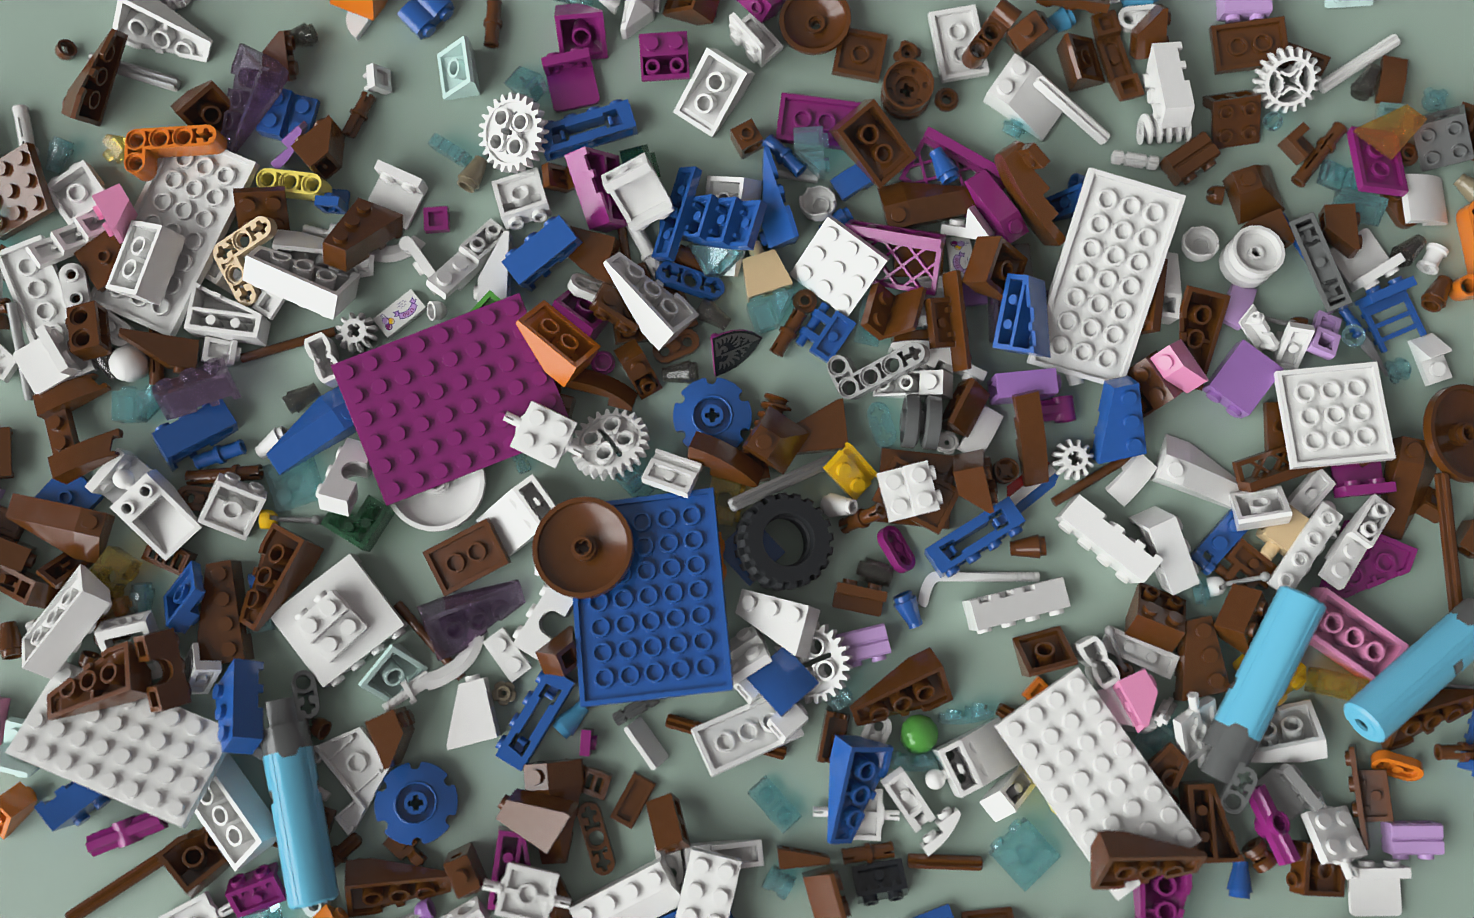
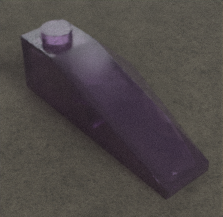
M243 43L239 44L231 67V74H235L233 89L228 88L227 96L230 97V109L224 113L221 132L227 139V149L235 154L280 96L289 71L278 60Z
M517 579L441 597L420 605L417 609L437 660L440 661L464 651L469 647L468 643L479 635L482 637L488 632L487 629L498 620L502 621L525 603V598L520 582Z

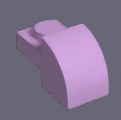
M1319 310L1314 315L1312 325L1314 326L1315 333L1306 351L1326 360L1334 358L1341 335L1338 333L1342 319Z

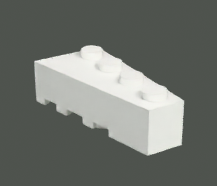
M1080 494L1074 496L1055 517L1060 522L1058 526L1067 534L1072 533L1078 538L1077 543L1085 550L1089 551L1091 549L1098 555L1096 559L1102 565L1112 567L1116 571L1115 576L1125 584L1128 582L1130 584L1144 583L1164 559L1158 554L1154 557L1149 555L1145 551V544L1138 539L1127 538L1125 536V529L1118 523L1113 521L1108 523L1105 520L1107 517L1105 513Z

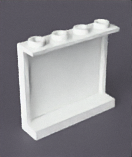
M353 553L348 554L280 606L271 617V620L323 688L330 685L334 688L346 679L344 674L351 669L355 672L365 665L364 659L370 654L376 656L386 648L384 644L391 638L394 641L406 633L404 628L409 625L406 621H403L360 563L362 561L357 554ZM324 590L327 592L336 590L370 626L330 663L313 644H309L292 626L297 622L295 616L304 608L310 610L316 604L314 601L315 597Z

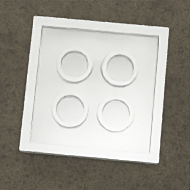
M829 215L789 275L834 309L849 317L890 258L832 215Z

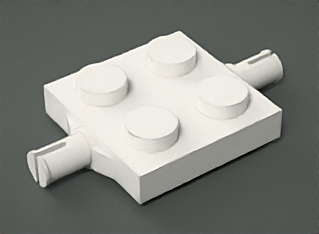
M531 401L526 413L522 417L514 415L509 411L506 412L503 421L516 426V433L510 447L553 468H557L561 457L567 451L581 458L585 448L572 442L573 432L578 422L535 401Z
M1192 691L1187 694L1188 709L1173 719L1177 749L1190 761L1189 763L1197 759L1198 767L1201 768L1211 748L1202 740L1217 712L1215 698L1205 696L1199 700V694Z
M875 788L874 791L877 794L874 800H869L864 810L865 817L853 840L881 841V828L884 820H900L898 816L900 815V810H885L882 803V788ZM813 806V817H828V807Z
M1319 791L1320 797L1318 799L1324 806L1317 812L1306 811L1301 814L1321 865L1330 863L1341 865L1346 880L1356 878L1357 875L1351 861L1367 856L1366 848L1347 805L1338 807L1326 806L1321 791Z
M508 861L505 875L500 882L485 878L482 890L497 893L498 901L494 915L504 918H548L554 906L569 910L571 898L557 896L558 872Z
M206 891L158 918H223L234 911L232 908L226 911L227 908L231 907L229 903L218 908L209 891Z

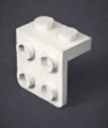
M734 12L729 15L730 38L737 46L741 45L746 50L745 53L752 63L757 62L762 68L783 50V45L751 13L742 20Z
M1368 228L1358 232V235H1362L1363 244L1354 258H1347L1334 247L1330 249L1340 275L1352 292L1362 287L1365 290L1372 288L1380 283L1377 278L1385 275L1386 278L1400 270L1398 265L1406 261L1401 252L1389 258Z
M45 325L35 329L39 338L13 353L14 360L35 394H43L81 372L77 359L66 346L61 332L56 328Z
M1385 859L1383 863H1375L1372 860H1358V863H1351L1357 877L1347 880L1349 913L1356 917L1401 915L1400 879H1412L1411 868L1400 864L1399 860Z

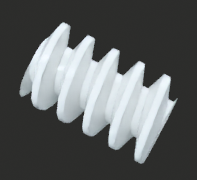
M1146 113L1142 114L1137 123L1136 139L1139 145H1142L1144 138H1146L1149 145L1152 144L1153 137H1155L1157 144H1161L1164 136L1167 143L1171 142L1172 136L1175 137L1177 143L1181 141L1182 135H1184L1186 142L1192 136L1191 124L1190 127L1160 128L1157 119L1153 117V113L1150 116Z

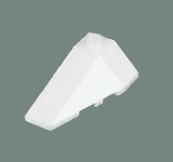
M118 0L112 28L128 35L126 45L141 50L143 48L153 49L156 53L161 54L165 52L177 54L178 57L202 62L209 60L213 40L160 0Z
M707 176L705 195L713 194L718 198L738 197L743 201L761 200L763 181L743 177ZM712 247L716 274L738 277L746 250Z
M277 229L272 249L291 254V259H309L314 261L315 266L325 269L329 268V265L323 263V241L325 238L304 232ZM371 252L369 258L349 271L339 270V273L351 275V272L360 274V278L373 276L375 252Z
M618 252L604 261L605 268L641 332L658 350L673 341L699 316L695 309L678 293L671 294L663 288L664 283L660 280L653 281L647 277L643 268L622 253Z
M1168 434L1164 436L1155 463L1158 468L1151 476L1150 481L1232 509L1229 494L1242 492L1238 488L1236 477L1190 442Z
M1310 699L1284 704L1277 708V712H1275L1250 763H1302L1328 758L1326 738Z

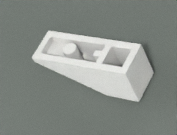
M510 231L503 232L478 277V285H474L473 295L477 303L489 290L501 300L511 296L512 275L501 262L506 258L507 252L513 249V236Z

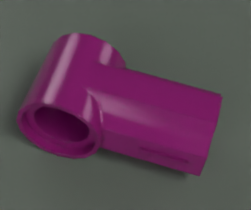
M1073 395L1051 398V400H1041L1044 422L1066 423L1076 421Z

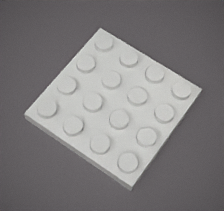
M1377 361L1282 370L1274 373L1290 470L1389 461L1396 458Z

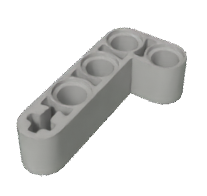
M911 342L857 370L851 358L835 355L829 359L827 369L841 397L856 400L924 365L930 358V351L924 344ZM914 349L921 350V353L918 354L919 359L912 357L906 360L903 357L914 355ZM893 359H897L900 363L899 369L896 372L890 370V363ZM840 360L845 362V369L842 373H839L836 368ZM875 370L878 379L875 383L871 384L868 375L871 371ZM850 382H854L856 385V391L852 395L847 392V386Z

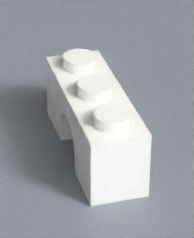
M347 438L344 445L338 448L335 462L333 465H329L326 479L323 484L320 483L316 490V498L319 500L320 509L345 516L350 515L358 499L357 482L348 479L355 476L368 479L372 472L361 441Z
M546 583L539 593L542 596L537 605L533 603L526 614L529 617L524 626L520 624L513 635L515 641L512 645L537 660L535 652L553 639L543 629L544 617L553 611L568 617L573 609V598L554 591Z
M746 678L734 685L735 689L749 705L756 699L763 697ZM797 703L783 717L776 712L769 718L767 726L782 743H785L807 723L809 718L806 715L808 713L800 703Z

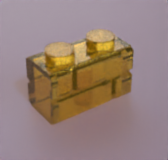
M1309 667L1304 691L1349 701L1370 682V679L1319 667Z

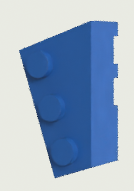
M560 215L557 217L553 216L544 223V227L540 231L528 235L524 240L525 243L519 248L515 247L508 251L505 255L506 258L501 262L520 286L532 292L536 288L534 283L542 275L545 278L552 273L550 268L558 261L562 263L583 242L564 218Z
M1007 273L992 348L1012 353L1051 358L1044 280L1029 275Z
M1130 376L1104 381L1098 409L1100 412L1098 423L1094 428L1095 437L1089 454H1094L1092 459L1098 464L1147 454L1139 383Z
M221 398L217 401L215 399L207 401L202 405L201 409L195 412H185L179 417V420L171 424H161L151 434L158 450L173 472L179 468L177 466L178 462L188 456L190 459H193V455L198 454L197 451L209 444L211 447L238 431V425Z
M234 658L219 683L215 684L212 697L216 701L215 719L218 720L219 725L217 737L218 741H221L223 753L253 755L263 740V708L258 707V694H262L264 690V685L259 684V672L264 669V662Z

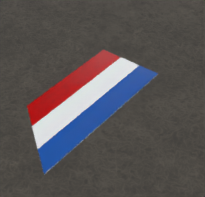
M1049 462V482L1024 487L1022 475H1020L1006 487L1007 497H1010L1020 513L1056 485L1059 475L1056 474V470Z

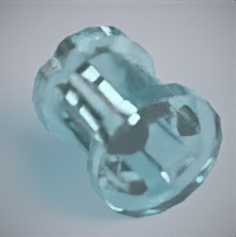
M1351 324L1342 331L1341 338L1347 346L1358 347L1364 343L1366 333L1362 327L1357 324ZM1352 329H1355L1357 333H1361V336L1357 338L1355 343L1351 339L1346 338V335H1349Z

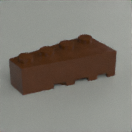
M225 560L206 564L203 583L205 595L201 601L197 637L200 661H221V665L231 663L234 658L255 659L251 629L238 621L246 596L241 561Z

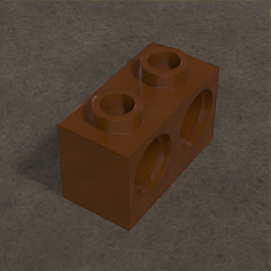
M95 300L66 308L67 318L65 319V324L69 333V340L67 342L69 351L83 361L112 354L108 310Z

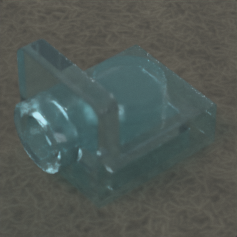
M1170 723L1167 725L1163 724L1161 727L1157 726L1149 734L1139 733L1133 743L1149 755L1154 756L1166 745L1170 738L1175 739V732L1171 730L1173 726Z

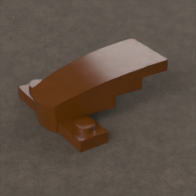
M1014 141L997 153L994 158L1002 183L1021 216L1042 244L1061 246L1065 242L1066 237L1052 222L1059 213L1043 196L1050 187L1034 170L1044 168L1051 161L1035 142L1024 144L1020 141Z

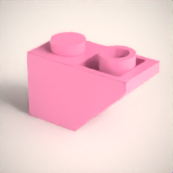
M119 183L92 195L96 206L92 208L99 220H106L102 225L109 237L115 235L119 244L124 241L131 220H136L138 214Z

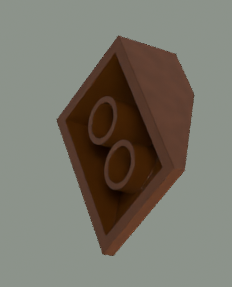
M875 99L864 100L829 130L842 150L879 189L916 158V155Z

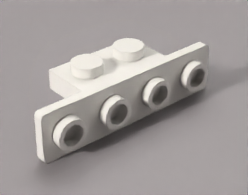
M1320 503L1271 575L1270 580L1267 581V584L1276 591L1279 586L1283 585L1295 589L1302 578L1311 570L1312 563L1316 557L1325 549L1326 542L1342 520L1343 515L1326 503Z

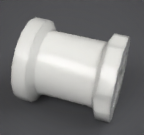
M1428 243L1425 248L1426 253L1422 260L1417 262L1416 267L1425 274L1436 275L1439 272L1438 266L1440 262L1448 256L1449 251L1440 244Z

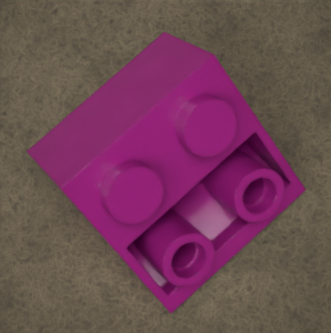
M687 31L639 34L642 82L690 79Z

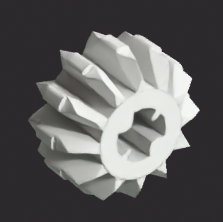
M351 312L349 320L341 317V321L344 324L343 326H336L340 333L335 336L338 341H341L340 347L343 349L348 348V352L352 354L356 350L359 353H364V346L373 349L370 341L378 340V337L373 334L378 331V327L372 325L374 320L371 317L366 318V315L362 312L357 316ZM358 329L360 334L356 337L354 331Z
M1071 439L1065 440V445L1059 443L1056 446L1058 451L1052 452L1051 455L1058 460L1053 461L1051 465L1059 466V469L1056 471L1057 475L1065 472V480H1069L1072 476L1077 481L1080 480V474L1084 477L1089 474L1087 468H1093L1094 464L1088 461V459L1093 458L1094 454L1086 453L1090 448L1088 444L1081 448V440L1077 439L1073 444ZM1071 455H1074L1073 459L1077 461L1073 465L1071 464L1072 460L1068 459Z

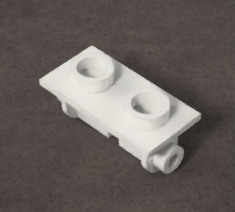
M1252 304L1238 322L1251 345L1260 352L1264 349L1276 351L1279 348V339L1274 336L1273 332H1270L1271 329L1265 320V315L1258 312L1255 305Z

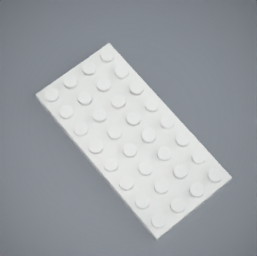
M228 150L216 155L158 158L157 174L151 181L146 182L134 209L138 214L136 221L163 225L186 237L183 250L175 265L174 274L168 283L166 295L159 306L108 289L101 293L94 286L91 291L92 301L95 300L107 310L163 335L176 336L187 314L193 283L202 284L214 260V246L225 238L236 216L233 188L250 187L260 165Z
M1088 168L1046 299L1051 358L1029 355L1027 363L1046 369L1056 368L1057 372L1104 384L1106 380L1127 376L1186 195L1098 169Z
M67 662L61 672L57 671L54 677L49 680L5 753L186 829L227 754L222 752L221 741H218V723L179 707L162 712H151L148 697L52 721L47 720V695L68 678H75L84 671L82 668Z
M1079 667L1072 669L994 725L1089 862L1090 847L1098 832L1104 830L1126 831L1192 848L1202 841ZM1139 880L1126 882L1125 888L1110 890V892L1119 901L1141 884Z

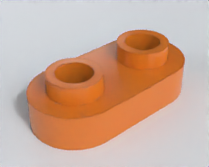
M1385 749L1378 750L1370 756L1371 768H1387V774L1390 777L1404 781H1416L1424 776L1422 762L1413 757Z

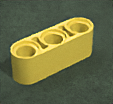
M264 168L260 170L256 177V183L259 187L285 186L286 198L315 201V195L324 196V193H332L331 185L315 173Z

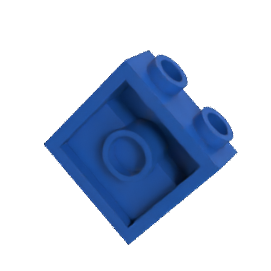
M269 85L267 91L261 93L260 103L263 107L261 114L257 113L254 117V126L262 137L281 141L287 134L305 121L308 124L306 134L314 127L321 102L315 98L295 94L289 89Z
M190 561L163 597L166 627H174L175 632L184 634L190 626H194L200 617L198 604L205 595L201 564L195 561Z

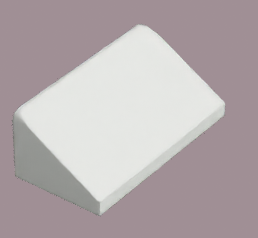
M638 717L624 728L625 733L651 770H655L668 759L667 752L642 717Z

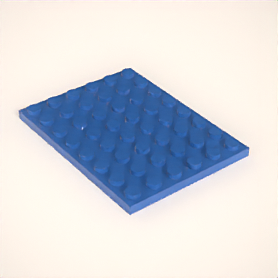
M712 487L692 490L689 498L673 493L605 501L614 506L629 523L634 538V555L627 574L615 588L595 598H573L580 707L734 691L715 489Z

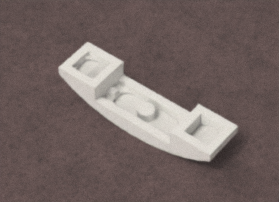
M214 259L205 278L234 296ZM235 269L233 272L235 281H239L242 277V272L238 269ZM260 288L262 293L252 308L273 320L286 300ZM247 291L248 296L246 297V299L250 300V295L252 294V292Z

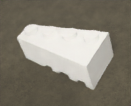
M260 245L246 255L243 281L273 293L277 297L289 300L300 307L314 311L323 317L333 320L356 298L360 274L351 272V275L339 273V269L329 266L328 269L314 265L312 260L291 259V254Z
M1063 577L962 601L969 630L977 631V634L992 631L991 627L1001 625L1002 628L1014 626L1016 621L1025 619L1026 622L1041 619L1040 614L1049 612L1050 616L1065 613L1064 608L1071 606Z

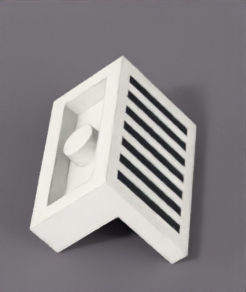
M193 643L184 659L186 664V670L184 671L186 680L191 686L192 694H208L222 671L221 661H200L199 643Z

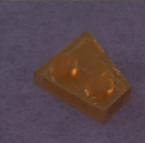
M1407 104L1357 127L1353 133L1392 160L1425 123L1427 118Z

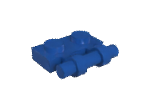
M822 302L818 309L815 308L811 313L812 317L805 327L802 326L798 332L800 335L795 343L803 347L807 340L813 342L814 344L809 352L828 363L829 359L838 353L857 323L836 310L832 317H829L826 313L830 306ZM819 323L825 324L826 326L820 335L814 333Z

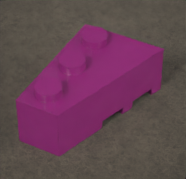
M585 146L564 155L589 230L608 233L627 226L626 219L611 194H608L605 190L601 175L620 166L619 155Z
M501 825L498 827L491 880L500 882L505 875L508 861L531 866L526 839L507 826ZM489 891L487 910L496 909L498 901L496 892Z

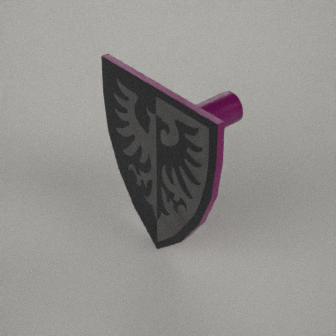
M744 329L711 334L714 376L722 375L745 361L756 349L762 337L753 331Z

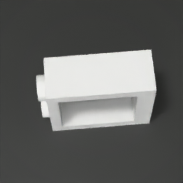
M152 610L102 621L96 628L94 635L102 653L107 648L115 646L112 638L141 631L143 634H147L159 629ZM154 661L152 664H147L151 669L152 679L162 676V668L158 662Z

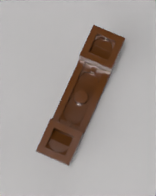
M1115 9L1109 10L1108 13L1091 15L1096 48L1104 73L1114 94L1120 102L1144 96L1145 93L1137 73H1133L1120 37L1122 29Z
M588 369L582 371L565 386L608 397V406L632 411L638 395L637 392L621 381ZM555 381L558 391L561 393L563 386Z

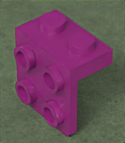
M575 47L569 52H552L547 54L546 57H541L555 112L560 113L599 104L600 96L588 48Z

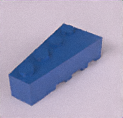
M70 782L54 792L56 795L54 799L46 802L41 801L34 808L53 832L72 825L77 827L90 819L91 816L89 814L94 809L99 810L103 808L111 799L75 782Z

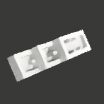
M95 211L76 217L73 224L51 231L50 237L26 245V251L39 270L74 256V252L105 231L102 223L106 222V220H99Z

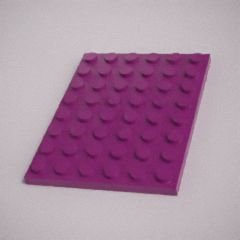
M520 293L330 365L386 506L522 454V452L510 447L516 433V426L503 421L507 411L522 417L526 413L531 401H535L569 418L554 379L544 371L516 325L517 320L527 313Z

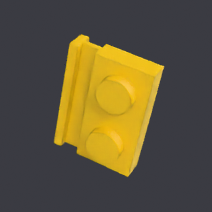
M846 442V446L839 450L823 469L851 499L857 500L872 484L870 481L874 477L877 478V472L852 444Z

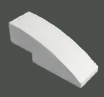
M761 839L691 843L690 848L682 849L685 872L692 847L741 858L740 869L764 866Z

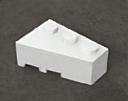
M197 282L193 283L184 324L185 330L194 337L205 338L207 336L228 341L237 340L238 343L267 345L271 323L262 314L236 301H232L215 291H211Z

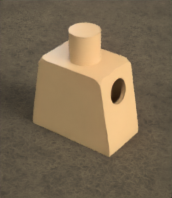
M756 241L754 250H748L750 257L742 259L748 303L790 290L793 285L776 250L772 249L764 252L761 241Z
M1290 504L1292 517L1288 524L1258 528L1256 536L1265 543L1259 552L1271 562L1277 553L1282 556L1286 555L1309 518Z

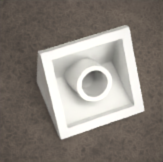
M1281 485L1267 487L1253 493L1242 491L1229 494L1237 531L1288 524L1291 520L1292 511Z

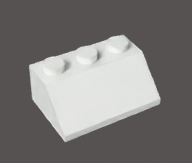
M131 220L105 288L146 303L160 306L162 299L166 295L170 278L174 274L175 265L183 250L186 237L163 225Z

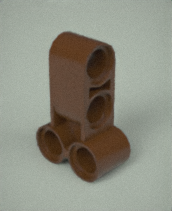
M1001 0L963 52V64L969 69L980 67L1022 11L1008 0ZM972 51L976 52L979 57L975 56Z

